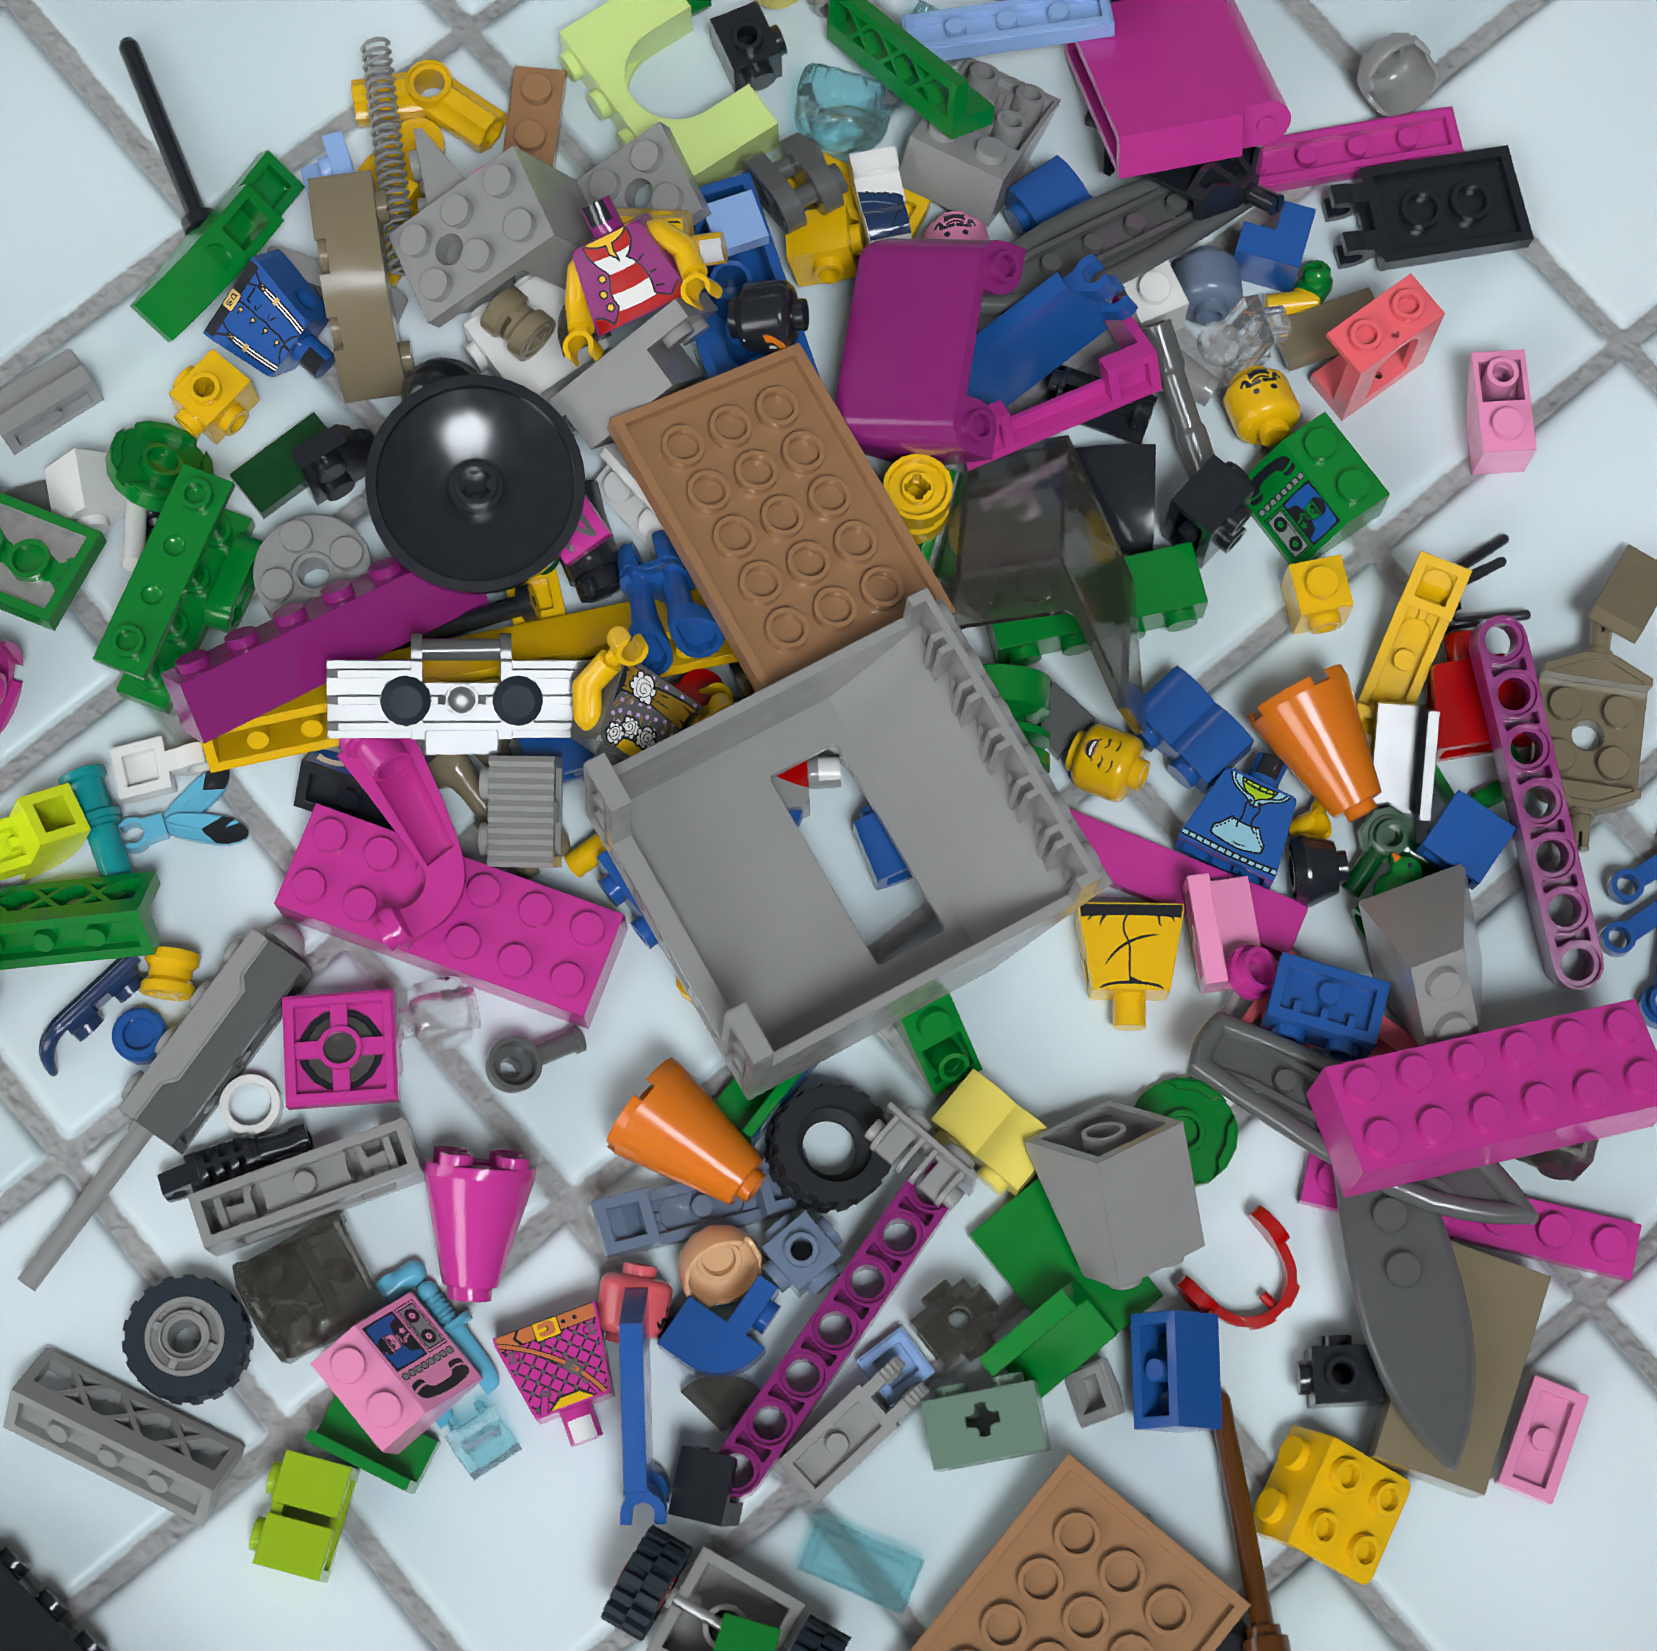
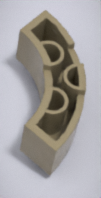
M371 170L308 178L314 240L317 242L322 274L319 276L326 317L330 319L334 343L333 353L345 403L401 395L406 373H409L415 367L411 341H401L393 303L382 231V223L391 222L386 190L376 191Z

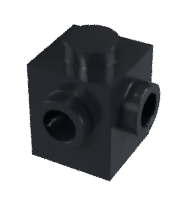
M758 1L710 19L712 45L734 93L748 84L754 91L765 89L776 78L782 76V55L787 54L786 43L778 25L769 26Z
M1352 1335L1318 1337V1346H1311L1303 1352L1304 1361H1296L1298 1395H1307L1308 1409L1376 1406L1384 1402L1383 1384L1378 1376L1366 1344L1352 1345Z

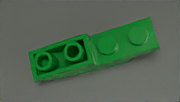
M269 150L259 153L202 225L188 233L130 307L167 342L173 341L222 293L246 267L250 259L266 244L284 222L281 216L305 186Z

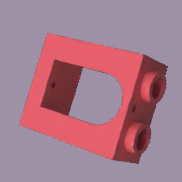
M1410 273L1326 334V338L1340 354L1311 375L1309 383L1339 419L1343 421L1424 362L1445 312Z

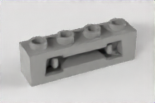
M402 1117L189 1194L187 1197L204 1249L218 1257L424 1182V1164L413 1131Z

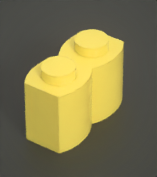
M974 1069L932 1117L930 1122L932 1129L937 1132L933 1138L943 1147L952 1142L961 1148L980 1168L976 1172L977 1178L1000 1196L1005 1190L1017 1196L1036 1174L1026 1151L1025 1140L1049 1129L1032 1114L1016 1104L994 1083Z

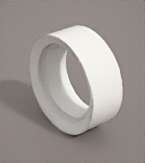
M246 1074L233 1079L224 1088L220 1097L219 1109L223 1121L235 1133L239 1135L255 1133L257 1137H261L271 1132L279 1124L283 1115L284 1104L281 1093L271 1081L260 1075ZM260 1086L268 1091L271 1098V1109L268 1116L262 1122L251 1126L236 1122L231 1113V1103L234 1096L244 1087Z

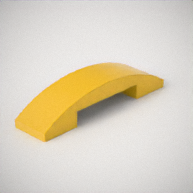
M1420 550L1357 701L1358 711L1370 752L1372 749L1375 701L1417 702L1472 570Z

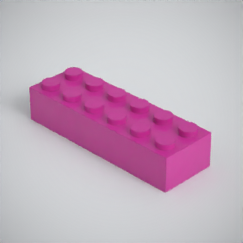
M315 804L274 902V905L285 919L444 977L455 976L460 983L589 1029L628 931L624 914L503 870L488 867L486 864L463 856L466 883L462 899L454 913L440 926L420 936L410 948L405 949L400 946L395 951H392L379 937L373 924L380 920L378 913L383 908L396 907L402 909L410 906L418 899L425 885L423 868L395 831L326 806Z
M1631 999L1324 1067L1306 1095L1344 1198L1653 1127L1657 1123V1050L1636 1000Z

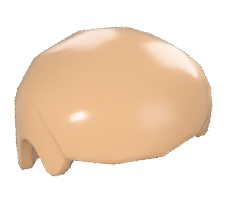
M713 1224L692 1234L681 1248L677 1264L680 1283L686 1297L691 1296L707 1309L717 1303L728 1304L743 1298L759 1275L762 1276V1255L753 1238L733 1225Z

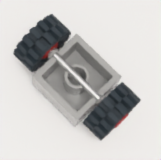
M652 1524L623 1568L601 1614L602 1620L637 1640L643 1641L654 1621L659 1616L662 1607L668 1608V1612L646 1651H713L725 1613L781 1629V1636L776 1651H787L788 1649L784 1646L806 1604L704 1546L684 1583L679 1588L676 1586V1583L687 1564L693 1547ZM810 1614L790 1651H844L851 1637Z

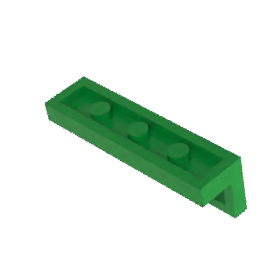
M829 0L827 39L948 138L953 140L993 124L995 106L970 87L969 81L868 0ZM907 57L912 60L914 66L909 65Z
M156 871L0 887V970L155 955L161 940L149 909L161 885ZM135 893L134 898L116 900L124 894ZM74 899H81L74 904L65 905ZM24 904H30L21 910H15Z

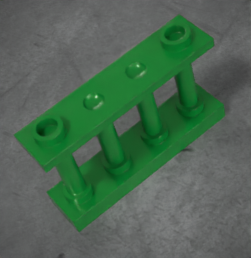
M183 463L93 656L95 662L123 672V676L116 689L121 697L162 713L170 714L173 703L161 673L175 667V661L180 656L194 650H199L209 629L203 623L205 605L227 554L239 534L244 533L251 536L255 528L251 518L225 509L235 488L234 482Z

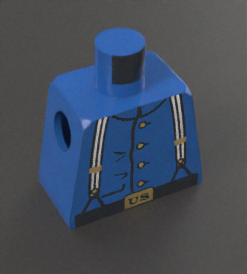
M279 249L253 256L203 331L209 339L270 377L290 372L300 365L311 376L318 379L335 362L334 353L318 339L330 320L326 317L324 302Z

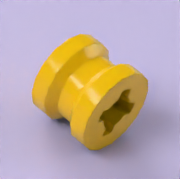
M159 946L155 955H145L144 960L149 965L148 975L141 981L139 992L156 999L190 1001L196 991V987L192 983L193 972L200 967L201 955L185 949Z

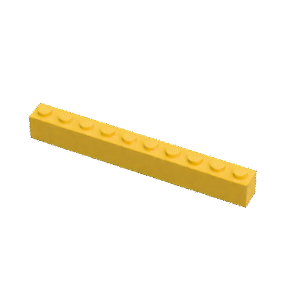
M697 587L690 591L695 603L708 609ZM654 599L660 621L673 651L672 665L668 671L659 677L663 678L687 673L695 669H705L738 662L725 637L723 645L711 656L703 658L686 656L678 649L671 637L667 621L666 603ZM629 601L452 639H500V633H511L512 660H592L596 653H599L601 650L610 649L607 643V635L610 629L614 626H624L627 630L631 625ZM411 647L387 652L373 660H411ZM422 661V675L424 678H439V681L478 682L483 681V678L499 677L500 661ZM327 683L207 743L201 742L210 772L228 770L339 746L340 738H327Z

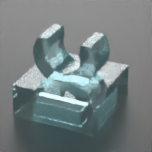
M481 1400L473 1403L479 1415L462 1426L453 1416L448 1420V1427L451 1433L445 1436L451 1450L473 1480H476L522 1450L513 1432L494 1406L488 1408Z

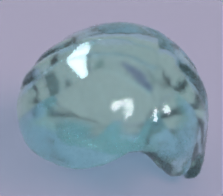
M810 63L801 74L794 101L793 113L797 131L805 139L813 137L822 153L832 157L849 158V154L872 150L885 137L890 122L891 105L886 103L885 107L886 88L879 80L834 66Z

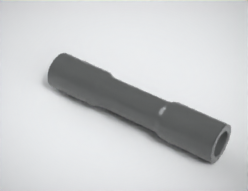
M1165 319L1142 327L1141 330L1157 351L1162 389L1176 429V441L1190 480L1210 459L1214 451L1207 429L1200 419L1184 369L1185 361L1171 319Z

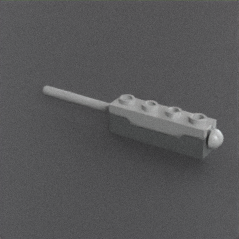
M279 923L270 927L265 935L252 928L245 938L239 936L230 944L222 957L221 962L224 964V967L212 983L205 981L195 991L188 1004V1008L191 1011L180 1026H171L158 1041L155 1047V1053L158 1054L145 1073L138 1071L125 1085L121 1093V1098L124 1101L118 1109L132 1119L128 1127V1133L18 1277L20 1282L33 1291L37 1290L153 1135L181 1155L185 1152L219 1106L224 1088L233 1079L241 1076L283 1019L282 997L300 996L314 977L306 964L290 954L292 952L301 957L305 949L303 934L297 927L288 923Z

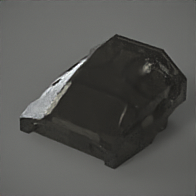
M335 1210L318 1218L286 1240L249 1260L236 1262L232 1265L235 1287L260 1336L283 1363L292 1364L303 1356L337 1341L355 1324L391 1304L388 1297L383 1296L373 1280L345 1225L347 1219L340 1210Z

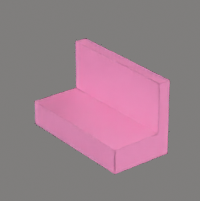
M1209 873L1187 876L1182 886L1200 992L1201 994L1233 990L1228 981L1226 970L1229 954L1234 949L1243 945L1261 947L1248 876L1210 881Z

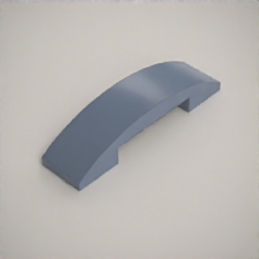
M803 1148L805 1158L808 1161L806 1150ZM763 1158L764 1163L760 1171L766 1175V1178L755 1195L747 1203L739 1198L734 1204L728 1205L681 1183L647 1191V1188H642L594 1200L590 1203L605 1258L683 1243L692 1234L709 1225H733L741 1228L803 1208L797 1206V1202L790 1197L787 1199L780 1192L782 1189L776 1182L773 1183L769 1175L771 1170L769 1164L765 1163V1158Z

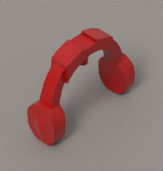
M1257 1205L1247 1216L1267 1243L1275 1250L1283 1269V1284L1276 1301L1267 1291H1264L1258 1297L1266 1305L1267 1310L1253 1316H1239L1219 1306L1214 1299L1186 1275L1174 1285L1181 1297L1196 1312L1218 1314V1320L1235 1327H1247L1250 1330L1264 1328L1276 1322V1318L1285 1309H1289L1292 1306L1300 1288V1285L1297 1283L1296 1264L1286 1244L1290 1236L1281 1223L1261 1205Z

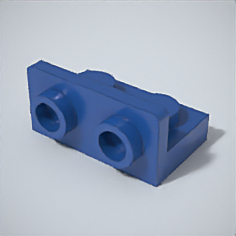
M1282 952L1278 959L1266 1010L1261 1017L1259 1027L1301 1045L1307 1043L1324 1048L1326 1055L1337 1060L1351 1062L1358 1058L1364 1059L1369 1056L1376 1046L1391 983Z

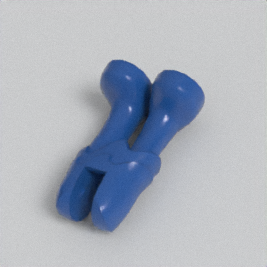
M664 529L652 533L657 554L656 559L644 563L633 541L622 545L617 557L620 587L630 603L631 625L628 629L631 635L630 641L636 634L643 636L648 645V654L640 664L658 676L669 670L673 663V651L660 621L654 599L666 603L667 621L671 637L678 649L686 656L694 658L711 656L720 649L724 642V635L710 610L695 603L690 591H693L696 586Z

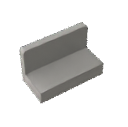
M64 350L0 390V435L14 455L104 400L94 381L71 350Z

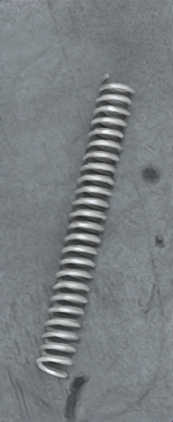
M373 37L365 41L360 50L363 53L362 62L364 63L365 88L368 91L366 97L369 100L367 106L370 109L371 136L374 138L372 145L375 147L373 151L374 156H376L374 162L377 168L375 171L378 175L377 183L380 185L378 191H383V188L388 189L386 193L389 199L391 222L384 223L383 231L386 233L384 240L387 242L385 249L388 252L386 258L389 261L387 267L392 275L406 276L405 271H400L404 269L395 249L391 250L390 248L392 243L388 236L389 233L403 224L394 222L407 221L410 219L408 216L412 213V210L407 207L411 200L406 198L410 192L405 187L409 183L403 179L407 172L403 170L406 162L401 160L405 153L401 151L404 144L399 141L402 138V134L398 132L401 124L397 122L400 115L395 113L399 106L395 104L398 97L393 94L397 90L392 85L395 82V78L391 76L394 68L390 66L393 59L388 57L392 53V50L388 48L391 42L385 37ZM377 41L385 42V46L372 47L367 51L365 49L370 43ZM375 51H387V53L380 55L370 54ZM378 60H388V62L382 64L372 63ZM380 69L389 70L385 73H374V71ZM379 79H390L387 82H373ZM381 88H391V90L385 92L375 91ZM384 97L393 98V99L388 100V101H378V100H377V99L384 98ZM383 107H394L391 110H377ZM386 116H394V117H395V118L389 119V120L379 119V118L386 117ZM384 126H396L392 129H381ZM387 135H397L395 138H381ZM393 144L399 145V146L393 147V148H385V147H384V146H386V145H393ZM390 154H400L396 157H384ZM394 163L401 164V165H399V166H394V167H388V166H386V165L394 164ZM392 173H402L398 176H387ZM397 182L403 183L401 185H388ZM404 192L403 194L390 195L391 193ZM394 202H405L403 204H391ZM407 211L402 214H392L393 212Z

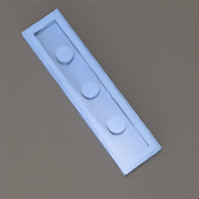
M1003 0L901 15V27L943 61L1115 36V23L1110 0ZM907 57L909 65L914 66L912 60Z

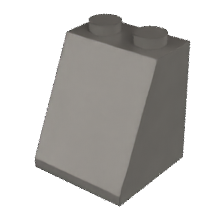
M1462 864L1358 901L1374 978L1391 983L1386 1003L1417 1044L1423 1046L1481 1033L1482 955L1466 870Z
M1109 1100L1025 1140L1029 1158L1084 1277L1109 1285L1110 1288L1115 1290L1130 1289L1138 1286L1142 1282V1278L1161 1268H1169L1180 1264L1186 1255L1205 1246L1183 1121Z

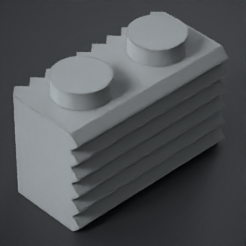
M489 755V767H482L479 776L480 797L482 800H489L487 805L488 822L480 823L478 833L480 855H488L487 866L562 867L563 757Z

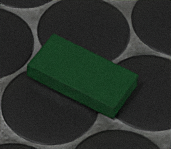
M314 412L229 474L234 484L263 519L306 489L290 452L328 429Z

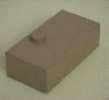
M1451 1241L1470 1312L1476 1358L1475 1399L1470 1429L1459 1466L1454 1471L1447 1470L1424 1447L1400 1416L1386 1390L1384 1402L1381 1403L1365 1455L1390 1470L1473 1499L1484 1496L1552 1276Z

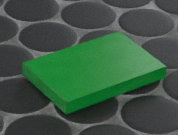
M1039 1178L968 1236L1031 1314L1061 1288L1077 1280L1115 1326L1118 1334L1131 1323V1314L1145 1312L1163 1296L1148 1276L1142 1278V1282L1138 1286L1126 1290H1115L1110 1288L1109 1285L1084 1277Z

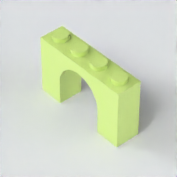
M609 0L559 31L563 53L559 54L558 58L563 69L566 70V74L573 82L581 79L589 90L587 99L597 116L602 121L609 118L617 128L618 132L615 133V136L621 148L658 122H661L670 127L700 187L731 177L742 170V160L760 151L767 154L778 147V122L749 84L705 112L685 119H667L656 116L643 109L630 94L629 86L636 70L647 59L693 31L691 6L687 0Z

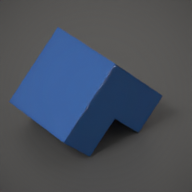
M1284 201L1276 230L1244 221L1234 259L1240 265L1241 280L1281 292H1291L1301 265L1316 209Z
M1458 790L1437 814L1427 829L1426 836L1415 852L1441 870L1462 864L1466 870L1468 886L1473 890L1481 883L1517 828L1461 790Z

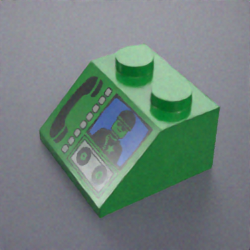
M1323 412L1283 439L1247 474L1251 480L1250 485L1255 488L1249 508L1253 511L1251 516L1289 565L1318 559L1379 517L1390 495L1326 412Z

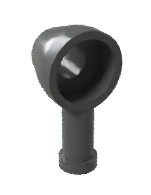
M577 1025L567 1028L565 1033L535 1045L519 1036L503 1038L488 1052L485 1062L487 1078L495 1088L502 1092H523L539 1079L543 1065L574 1052L579 1054L586 1051V1040ZM500 1064H511L515 1068L516 1077L512 1079L505 1077L501 1073Z

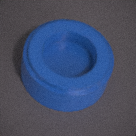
M144 1007L133 1008L124 1012L116 1020L112 1029V1043L115 1050L128 1062L136 1065L151 1064L158 1055L155 1053V1047L162 1035L169 1029V1026L157 1012Z

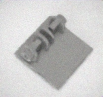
M890 1102L886 1109L885 1120L887 1125L878 1119L864 1135L872 1142L869 1148L891 1166L909 1145L912 1147L895 1169L899 1174L918 1154L925 1158L908 1180L912 1185L925 1173L932 1163H938L918 1186V1189L930 1198L936 1206L940 1207L944 1204L952 1210L965 1193L968 1196L973 1193L978 1177L971 1170L975 1162L954 1143L949 1142L943 1147L930 1136L928 1131L932 1128L931 1124L912 1107L906 1105L900 1110Z

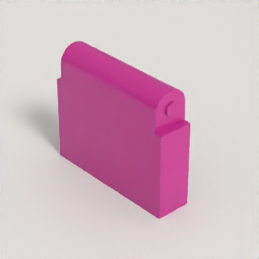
M1122 0L1111 2L1110 5L1115 23V36L1065 43V55L1119 179L1242 156V149L1272 143L1279 139L1289 128L1291 113L1235 0Z

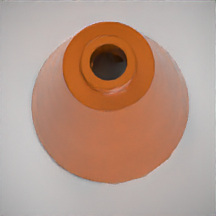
M1338 664L1324 669L1328 677L1315 684L1314 680L1309 676L1266 700L1257 707L1259 712L1249 713L1246 717L1256 733L1333 818L1345 815L1347 821L1352 822L1378 807L1373 798L1381 794L1382 790L1348 674L1342 665Z
M673 1057L665 1060L646 1079L652 1085L640 1097L634 1094L626 1104L607 1137L606 1142L609 1145L606 1147L613 1151L615 1155L728 1205L734 1204L739 1198L747 1203L755 1195L766 1178V1175L760 1171L764 1159L685 1066Z

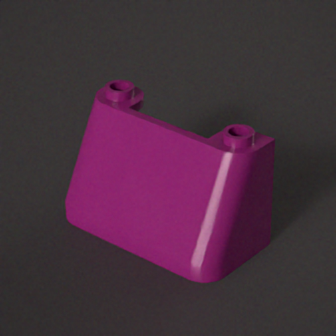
M888 238L872 242L862 250L858 262L835 405L864 454L894 463L903 456L923 454L939 460L944 466L992 460L996 437L994 414L986 403L967 396L983 293L1000 296L1012 292L1018 286L1022 276L1025 248L1000 240Z

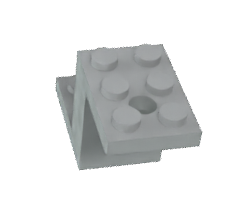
M658 122L577 180L524 151L511 146L393 230L388 236L427 322L440 328L522 270L566 290L567 266L573 259L572 251L585 241L594 238L580 209L609 194L615 208H636L635 196L638 190L644 185L651 184L653 193L651 201L644 207L645 209L688 210L692 215L693 226L712 213L670 127ZM461 239L463 243L461 257L456 263L449 265L447 262V251L454 241Z

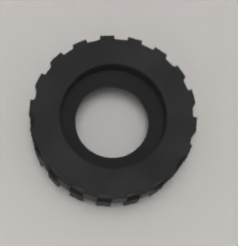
M822 1083L817 1088H812L811 1086L802 1090L775 1115L771 1121L773 1124L772 1128L766 1133L765 1142L767 1143V1150L764 1152L765 1163L769 1164L771 1170L769 1175L773 1183L776 1182L782 1189L780 1192L787 1199L790 1197L797 1202V1206L805 1210L807 1208L815 1209L816 1213H828L830 1210L841 1212L854 1204L860 1203L883 1183L881 1180L889 1174L891 1165L869 1148L872 1142L864 1135L878 1119L885 1125H887V1122L883 1116L885 1113L879 1105L876 1106L869 1100L870 1096L864 1092L859 1093L852 1090V1086L849 1085L833 1086L832 1083ZM826 1121L837 1123L843 1126L852 1136L855 1144V1158L851 1166L843 1173L836 1175L820 1173L806 1160L803 1151V1140L808 1129L817 1123Z

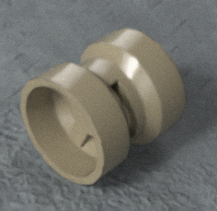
M510 286L500 292L485 309L480 321L481 327L494 338L505 340L508 351L519 361L523 362L532 358L544 347L556 326L555 320L544 310H534L529 305L528 296L515 286Z

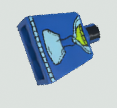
M1263 752L1257 754L1248 775L1234 768L1226 767L1183 826L1173 849L1234 876H1248L1249 882L1270 889L1278 873L1297 801L1292 795L1278 789L1288 767L1281 759Z

